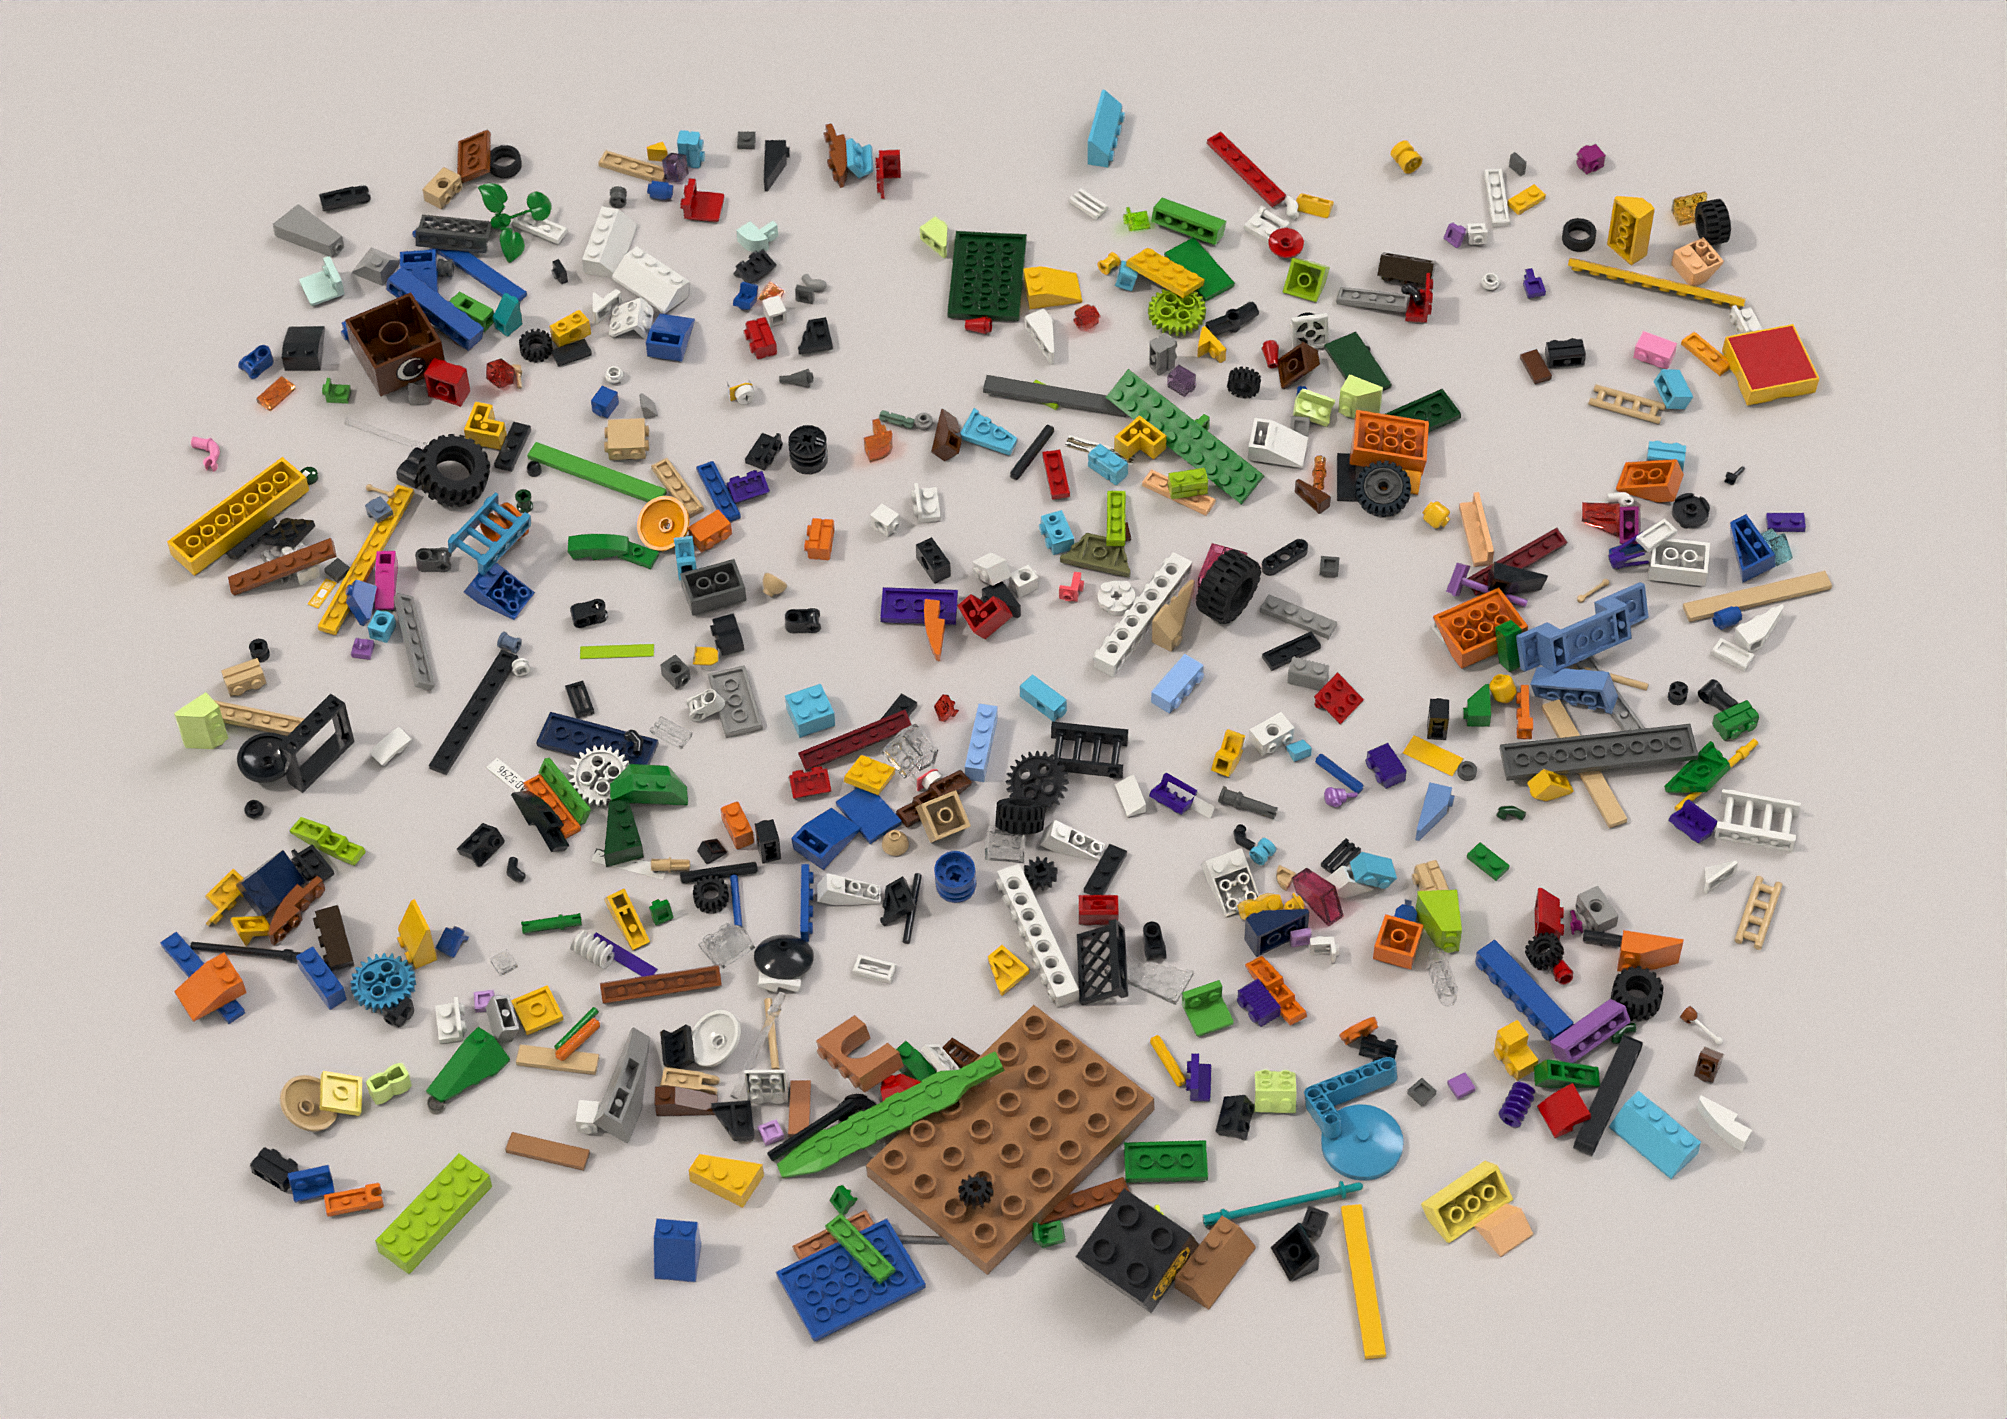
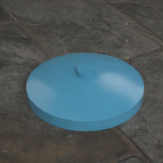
M1357 1104L1338 1110L1337 1112L1341 1120V1135L1337 1138H1327L1322 1133L1321 1136L1322 1153L1330 1167L1344 1177L1360 1181L1374 1180L1393 1170L1398 1164L1403 1151V1134L1396 1120L1386 1111L1371 1105Z

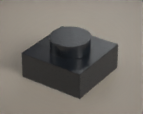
M560 260L552 261L553 269L551 272L553 277L558 279L561 285L567 283V271Z

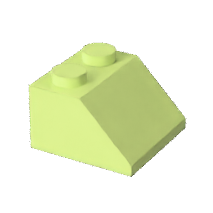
M1349 374L1340 389L1338 413L1355 419L1356 410L1379 413L1381 411L1383 387Z

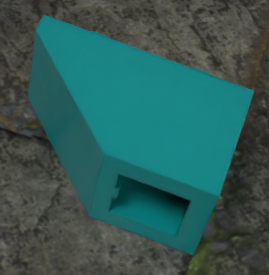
M505 293L493 315L495 329L507 337L523 325L520 302L516 297Z

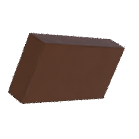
M1537 349L1520 354V359L1534 384L1551 380L1552 375Z

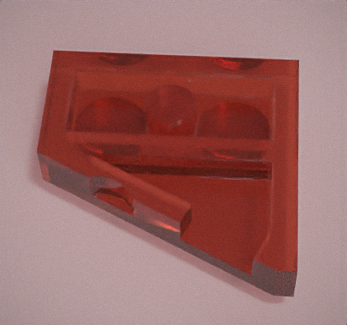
M1582 502V522L1620 537V504Z

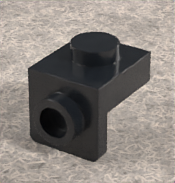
M405 996L394 1011L384 1006L382 1013L385 1022L401 1028L405 1021L409 1020L414 1014L412 1000Z
M1308 1206L1301 1223L1308 1237L1314 1238V1235L1321 1237L1329 1216L1328 1212Z

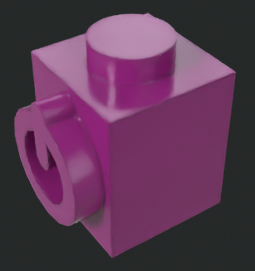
M1597 144L1592 146L1585 145L1576 154L1577 166L1585 174L1595 172L1604 167L1606 155Z

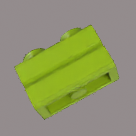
M1205 468L1168 473V489L1171 499L1208 494V478Z

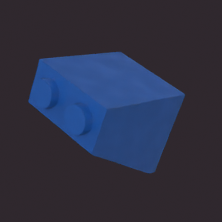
M656 1219L654 1231V1278L696 1282L701 1252L698 1222Z

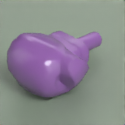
M1333 787L1326 788L1324 792L1326 804L1334 807L1341 806L1342 803L1347 801V798L1358 796L1357 792L1346 793L1345 789Z

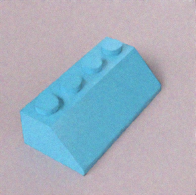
M1106 90L1101 92L1088 138V165L1108 168L1110 161L1114 159L1113 148H1117L1118 138L1116 137L1121 133L1120 123L1124 122L1125 112H1122V104Z
M1637 1091L1623 1105L1609 1125L1612 1131L1670 1179L1682 1170L1699 1152L1701 1142L1640 1091Z

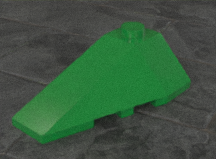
M478 1026L463 1041L427 1088L426 1093L440 1103H443L462 1093L463 1089L473 1084L474 1086L479 1084L480 1080L489 1075L491 1077L496 1075L510 1061V1058L494 1036Z

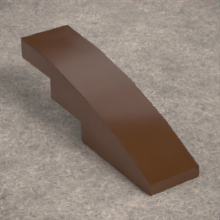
M962 770L956 771L930 784L929 790L913 797L912 803L896 810V815L908 828L921 821L916 810L918 805L955 790L960 795L972 785V782Z

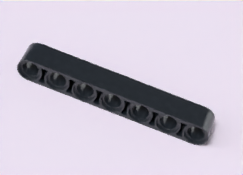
M1623 1035L1589 1109L1591 1118L1583 1122L1575 1139L1573 1149L1593 1156L1643 1046L1642 1041Z

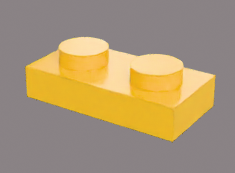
M1533 184L1507 200V205L1517 215H1520L1545 200L1546 194Z

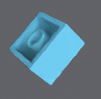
M821 684L785 695L786 710L799 738L835 726L834 711Z

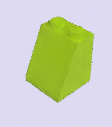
M1457 889L1417 891L1416 918L1420 924L1424 925V930L1438 951L1447 953L1459 951L1462 925Z

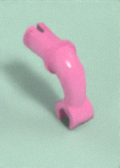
M193 437L191 440L192 448L210 452V456L206 457L203 461L206 470L211 465L213 472L218 469L217 460L220 455L218 444L212 438Z

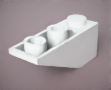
M1783 604L1778 607H1772L1766 613L1755 616L1747 623L1739 624L1734 634L1736 643L1750 653L1762 648L1782 617Z
M1054 820L1044 829L1040 842L1041 846L1056 853L1100 861L1105 848L1104 843L1057 820Z
M827 873L817 884V902L834 906L880 904L881 889L880 885Z

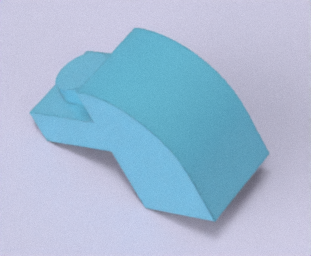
M692 536L674 538L679 580H681V573L696 569Z

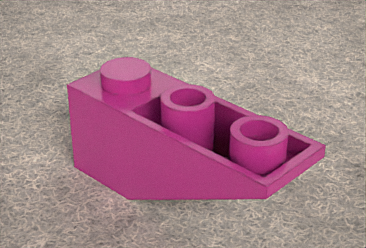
M377 551L375 564V586H377L375 610H394L395 602L393 597L396 595L398 574L396 551Z

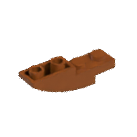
M831 123L825 125L826 132L823 133L825 142L829 143V159H827L829 169L833 170L834 182H838L839 187L843 188L848 175L846 139L844 134H836Z
M316 876L304 888L297 884L283 899L273 916L268 934L273 946L284 940L292 929L300 925L302 921L301 912L305 911L315 899L323 895L325 887L320 877Z

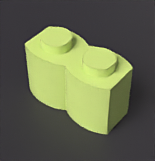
M403 1063L394 1064L386 1069L384 1073H377L366 1081L369 1094L375 1104L385 1103L393 1095L402 1094L412 1086L409 1073Z

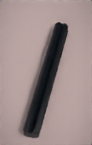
M853 1099L847 1100L767 1153L771 1161L777 1160L857 1107Z

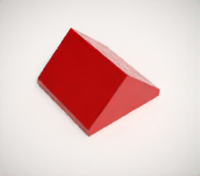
M1079 895V925H1109L1110 920H1118V895Z

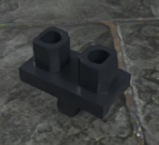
M1368 1034L1366 1037H1362L1359 1055L1372 1058L1373 1061L1384 1057H1391L1395 1060L1398 1045H1396V1040L1387 1039L1384 1042L1378 1040L1376 1035Z

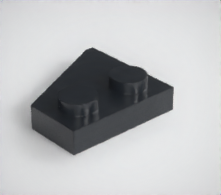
M826 317L808 320L801 345L798 346V354L833 349Z
M903 876L886 885L885 899L882 905L885 910L883 917H880V922L883 926L890 924L917 908L908 883Z

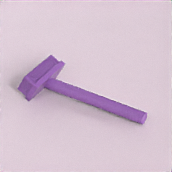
M1456 563L1446 592L1451 593L1453 596H1460L1463 585L1483 593L1490 591H1488V586L1466 578L1471 567L1470 565ZM1511 594L1505 595L1511 603L1526 607L1528 600Z

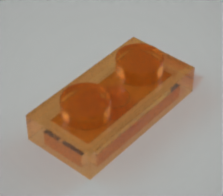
M281 376L256 398L257 403L272 411L295 390V385Z

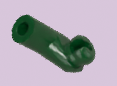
M1512 805L1500 806L1496 814L1502 820L1506 819L1507 814L1522 821L1526 816L1525 811Z
M1628 1023L1610 1036L1612 1037V1043L1619 1044L1624 1034L1636 1033L1635 1023Z

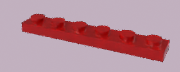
M1221 131L1207 139V145L1271 207L1284 201L1286 194Z

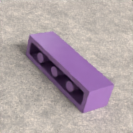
M1609 999L1551 1040L1550 1044L1555 1058L1563 1062L1574 1063L1615 1034V1032L1622 1029L1631 1022L1626 1007Z

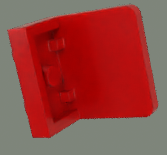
M900 149L879 150V158H876V168H879L876 169V180L880 182L877 183V193H881V199H885L884 179L901 178Z
M689 178L688 185L684 186L685 197L681 199L680 203L684 219L718 222L725 199L724 194L697 191L696 179Z
M1426 273L1425 290H1420L1424 301L1422 305L1416 306L1412 295L1408 294L1411 299L1405 313V321L1427 322L1428 315H1431L1433 279H1430V273Z

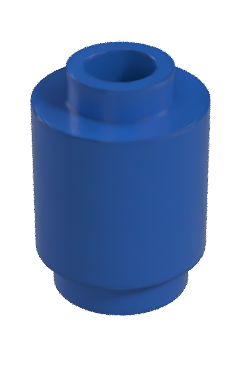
M652 180V183L648 184L647 194H650V198L672 199L674 186L669 185L668 182Z
M1737 606L1724 608L1714 612L1713 624L1715 627L1723 630L1738 624L1742 620V613Z

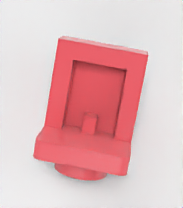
M1074 572L1071 587L1059 586V599L1078 601L1079 592H1083L1084 580H1081V572Z

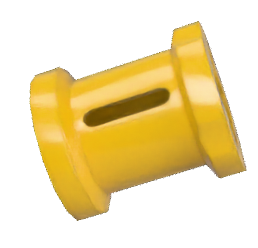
M1110 252L1107 258L1098 261L1097 266L1103 274L1107 275L1111 269L1121 265V260L1117 254Z

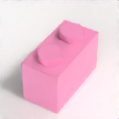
M1643 331L1635 346L1633 358L1659 368L1668 369L1675 356L1677 343Z

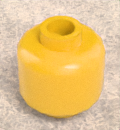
M1438 501L1430 502L1422 512L1424 514L1423 520L1435 529L1440 526L1444 528L1450 521L1448 517L1450 510Z
M1498 674L1493 677L1489 684L1492 696L1497 702L1508 703L1514 699L1517 693L1514 681L1509 675Z

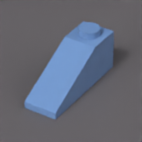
M1429 782L1416 831V841H1420L1447 814L1448 807L1453 806L1455 796L1451 795L1452 787Z

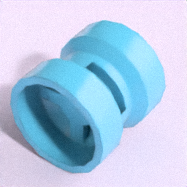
M1262 838L1258 842V846L1253 847L1249 851L1251 859L1259 865H1264L1268 861V857L1276 852L1275 845L1266 838Z

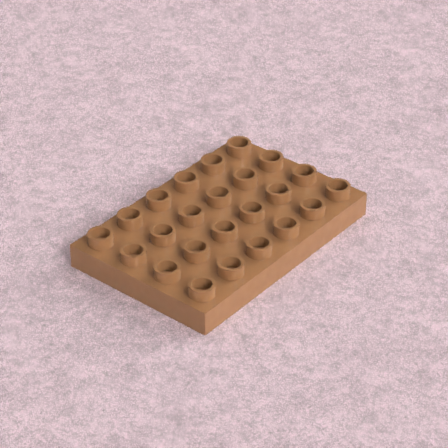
M1035 1005L1026 1011L975 1060L977 1061L996 1052L1005 1071L969 1088L955 1104L939 1112H934L903 1129L866 1164L868 1178L935 1233L943 1237L951 1246L987 1275L1034 1230L1033 1223L1038 1222L1040 1224L1059 1202L1063 1201L1155 1110L1154 1098ZM978 1173L980 1178L986 1175L987 1180L992 1182L994 1195L990 1197V1204L984 1203L983 1209L977 1205L974 1210L972 1205L966 1207L964 1201H960L958 1187L961 1186L962 1179L968 1180L969 1174L973 1178Z

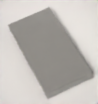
M745 665L709 673L708 678L711 689L715 690L725 700L724 708L718 712L725 737L729 738L763 730Z

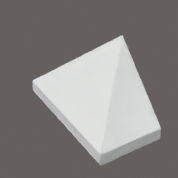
M1734 860L1706 867L1704 873V892L1707 894L1734 875L1738 862Z

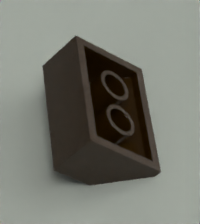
M1383 252L1380 257L1377 276H1381V280L1392 281L1393 278L1399 279V283L1416 282V286L1425 287L1426 273H1430V279H1433L1437 261Z

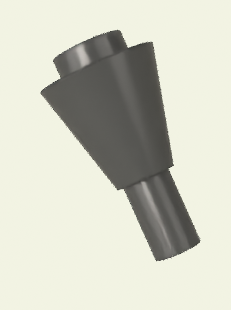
M809 369L791 375L779 376L780 383L791 382L810 387L814 380L813 373Z

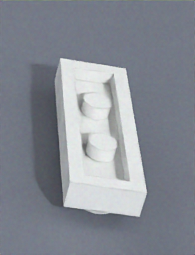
M530 212L518 216L512 221L513 226L555 244H559L567 234V228L546 219L536 221L532 218Z

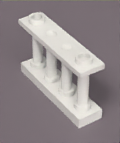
M1722 789L1720 803L1726 804L1723 822L1717 821L1714 838L1793 852L1796 835L1790 834L1792 816L1798 817L1801 803L1794 802L1793 800L1742 793L1731 789ZM1734 805L1745 807L1743 825L1731 824ZM1753 809L1765 811L1762 829L1750 827ZM1773 812L1784 814L1782 833L1770 830Z

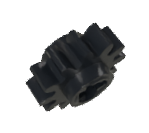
M1037 856L1036 862L1029 859V866L1024 865L1023 873L1029 885L1033 884V890L1040 886L1043 891L1045 885L1051 888L1052 882L1057 881L1058 869L1054 867V861L1047 863V857L1040 861V858Z

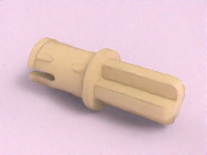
M671 857L669 859L651 858V871H669L671 873V870H690V860L671 859Z

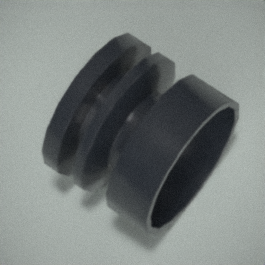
M803 425L791 432L788 438L792 468L802 474H815L824 469L828 463L827 437L824 431L813 425Z

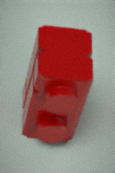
M762 317L757 320L747 321L745 323L746 329L743 332L745 339L750 340L749 349L751 354L755 353L757 359L776 355L777 344L767 319Z

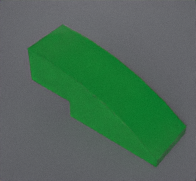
M614 534L568 536V553L573 560L591 556L594 561L628 554V536Z

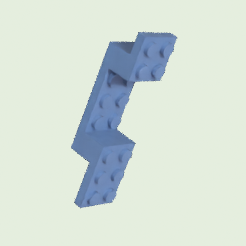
M1639 582L1595 601V615L1563 629H1559L1547 622L1516 635L1520 669L1526 672L1542 665L1550 671L1556 672L1632 639L1630 626L1649 618L1645 584Z

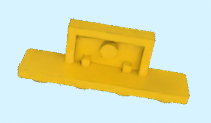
M234 868L205 895V898L218 909L206 922L208 926L212 922L217 924L223 918L221 913L225 909L230 911L237 904L235 899L239 896L244 897L235 885L243 877Z

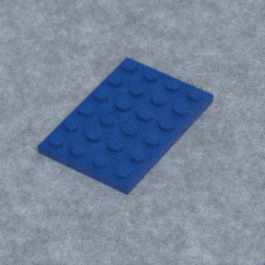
M887 1218L859 1231L895 1268V1273L880 1285L839 1242L776 1271L778 1280L813 1342L926 1288L924 1280Z

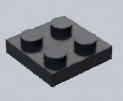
M284 518L264 538V542L266 545L296 547L313 530L315 523L313 520Z

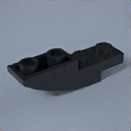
M527 790L511 794L528 825H535L551 852L564 851L569 847L561 832L564 824L543 799Z

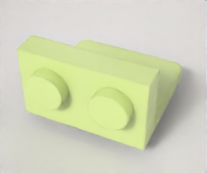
M1269 1070L1256 1071L1255 1112L1296 1113V1074L1289 1070H1282L1280 1072Z

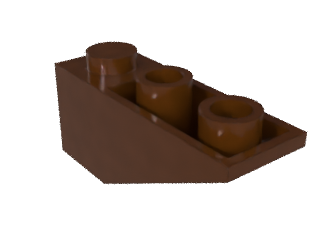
M941 409L931 453L945 462L959 454L962 437L956 417Z

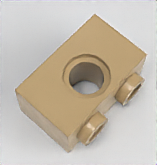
M443 167L422 189L424 201L442 209L451 201L456 193L461 191V175Z

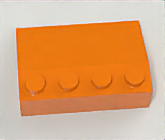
M1356 410L1349 464L1369 467L1371 463L1377 464V461H1381V463L1389 461V464L1394 462L1397 467L1400 465L1404 470L1421 472L1422 476L1427 461L1429 421Z
M1500 588L1433 616L1451 656L1461 669L1498 653L1496 626L1512 620L1521 628L1522 633L1528 631V625Z

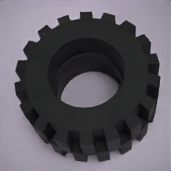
M1722 199L1697 203L1695 225L1699 238L1704 237L1710 245L1727 243L1731 235V222L1725 203Z
M1018 797L1005 798L997 802L995 827L1013 834H1035L1044 830L1045 805L1033 799Z
M1631 966L1628 970L1623 969L1621 974H1617L1612 987L1611 999L1626 1007L1630 1021L1637 1019V1022H1640L1643 1018L1645 1020L1650 1019V1016H1655L1656 1012L1659 1011L1664 987L1661 984L1662 980L1660 977L1656 978L1657 974L1655 972H1649L1650 969L1645 968V970L1641 969L1642 966H1637L1635 969ZM1640 990L1646 994V997L1636 998L1631 996L1628 991Z

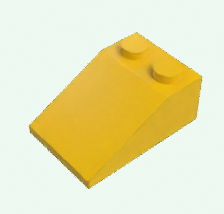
M1043 266L1023 268L1024 287L1029 310L1082 303L1076 273Z
M413 899L410 901L398 927L399 937H397L400 948H405L406 950L404 955L407 962L412 963L414 968L417 969L436 961L437 957L430 928L416 900Z

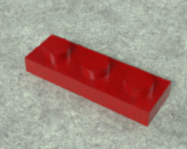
M1061 450L1042 452L1052 500L1070 497Z

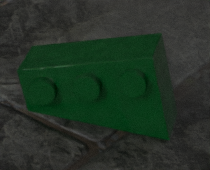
M628 798L609 803L604 849L606 867L644 858L642 843Z

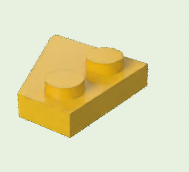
M1003 945L999 946L988 956V963L1001 996L1030 973V969Z

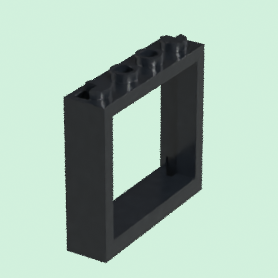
M331 693L278 744L288 784L301 793H304L355 742L346 705ZM332 719L335 733L299 767L296 753Z

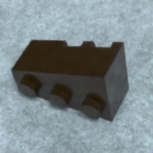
M335 905L315 911L316 917L313 918L315 929H320L321 932L318 940L320 947H325L326 954L323 955V959L326 965L330 966L331 971L353 966L354 961L339 906Z

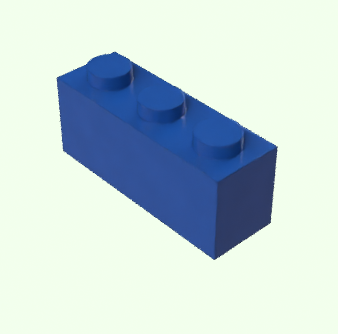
M313 946L296 956L299 969L329 1010L347 1000L343 986Z

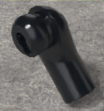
M1407 283L1401 287L1403 294L1410 293L1416 306L1424 303L1420 290L1412 284Z
M628 730L625 732L624 738L628 742L632 741L633 755H642L643 738L636 730Z
M1238 824L1233 832L1235 842L1250 851L1255 847L1256 843L1247 839L1246 827Z
M509 857L506 871L507 876L513 881L523 882L526 875L517 868L518 858Z

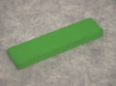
M544 758L538 773L545 779L579 825L585 824L591 812L590 807L551 758Z
M842 1213L825 1225V1229L879 1285L895 1273V1268Z

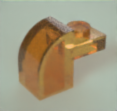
M879 418L872 420L874 435L863 438L864 450L869 462L886 458L893 449L892 430L887 431L885 425H881Z

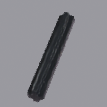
M1048 424L1043 428L1010 471L1011 478L1015 480L1020 478L1053 435V426Z
M748 862L680 872L681 883H689L698 880L702 881V877L709 879L710 875L715 879V876L724 878L731 875L753 874L758 871L757 863Z

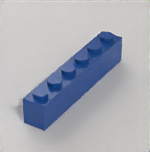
M401 267L387 279L386 290L396 298L411 292L429 322L467 351L482 340L484 328L478 322L472 320L465 312L460 311L438 292L429 288L426 283L417 279L410 271Z
M1493 940L1477 951L1475 963L1478 969L1488 975L1489 980L1501 989L1503 995L1514 1003L1519 1012L1524 1013L1529 1023L1540 1030L1545 1040H1553L1573 1025L1574 1022L1496 940Z

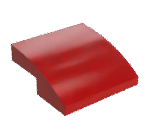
M1573 1083L1553 1093L1537 1105L1554 1138L1573 1131L1574 1125L1591 1118L1589 1110Z

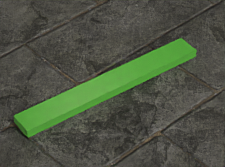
M538 442L534 443L527 454L528 459L532 461H538L543 465L645 502L667 494L665 488Z

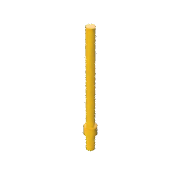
M1753 738L1745 746H1741L1736 750V754L1728 760L1730 767L1732 768L1737 762L1744 760L1750 754L1749 752L1758 745V741ZM1691 792L1674 809L1676 811L1680 810L1686 800L1694 801L1703 792Z

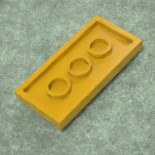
M1148 247L1129 258L1126 262L1127 267L1182 298L1204 284L1205 279L1199 277L1196 273L1190 272L1183 266L1174 263L1169 258L1158 254Z

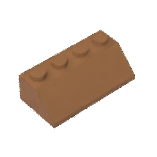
M1221 1216L1175 1276L1174 1288L1209 1310L1254 1252L1256 1246L1240 1226Z

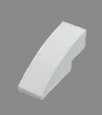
M1701 1095L1697 1110L1702 1118L1719 1137L1743 1152L1750 1140L1752 1130L1736 1122L1738 1114Z

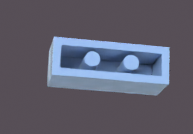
M1184 654L1151 691V703L1169 714L1174 708L1177 709L1182 699L1192 692L1194 685L1202 681L1204 677L1203 664Z

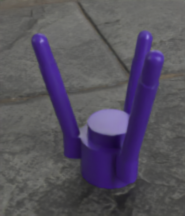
M1638 535L1618 548L1611 550L1612 554H1609L1608 558L1613 569L1649 564L1648 560L1626 563L1627 560L1645 555V552L1626 557L1624 552H1619L1636 541Z

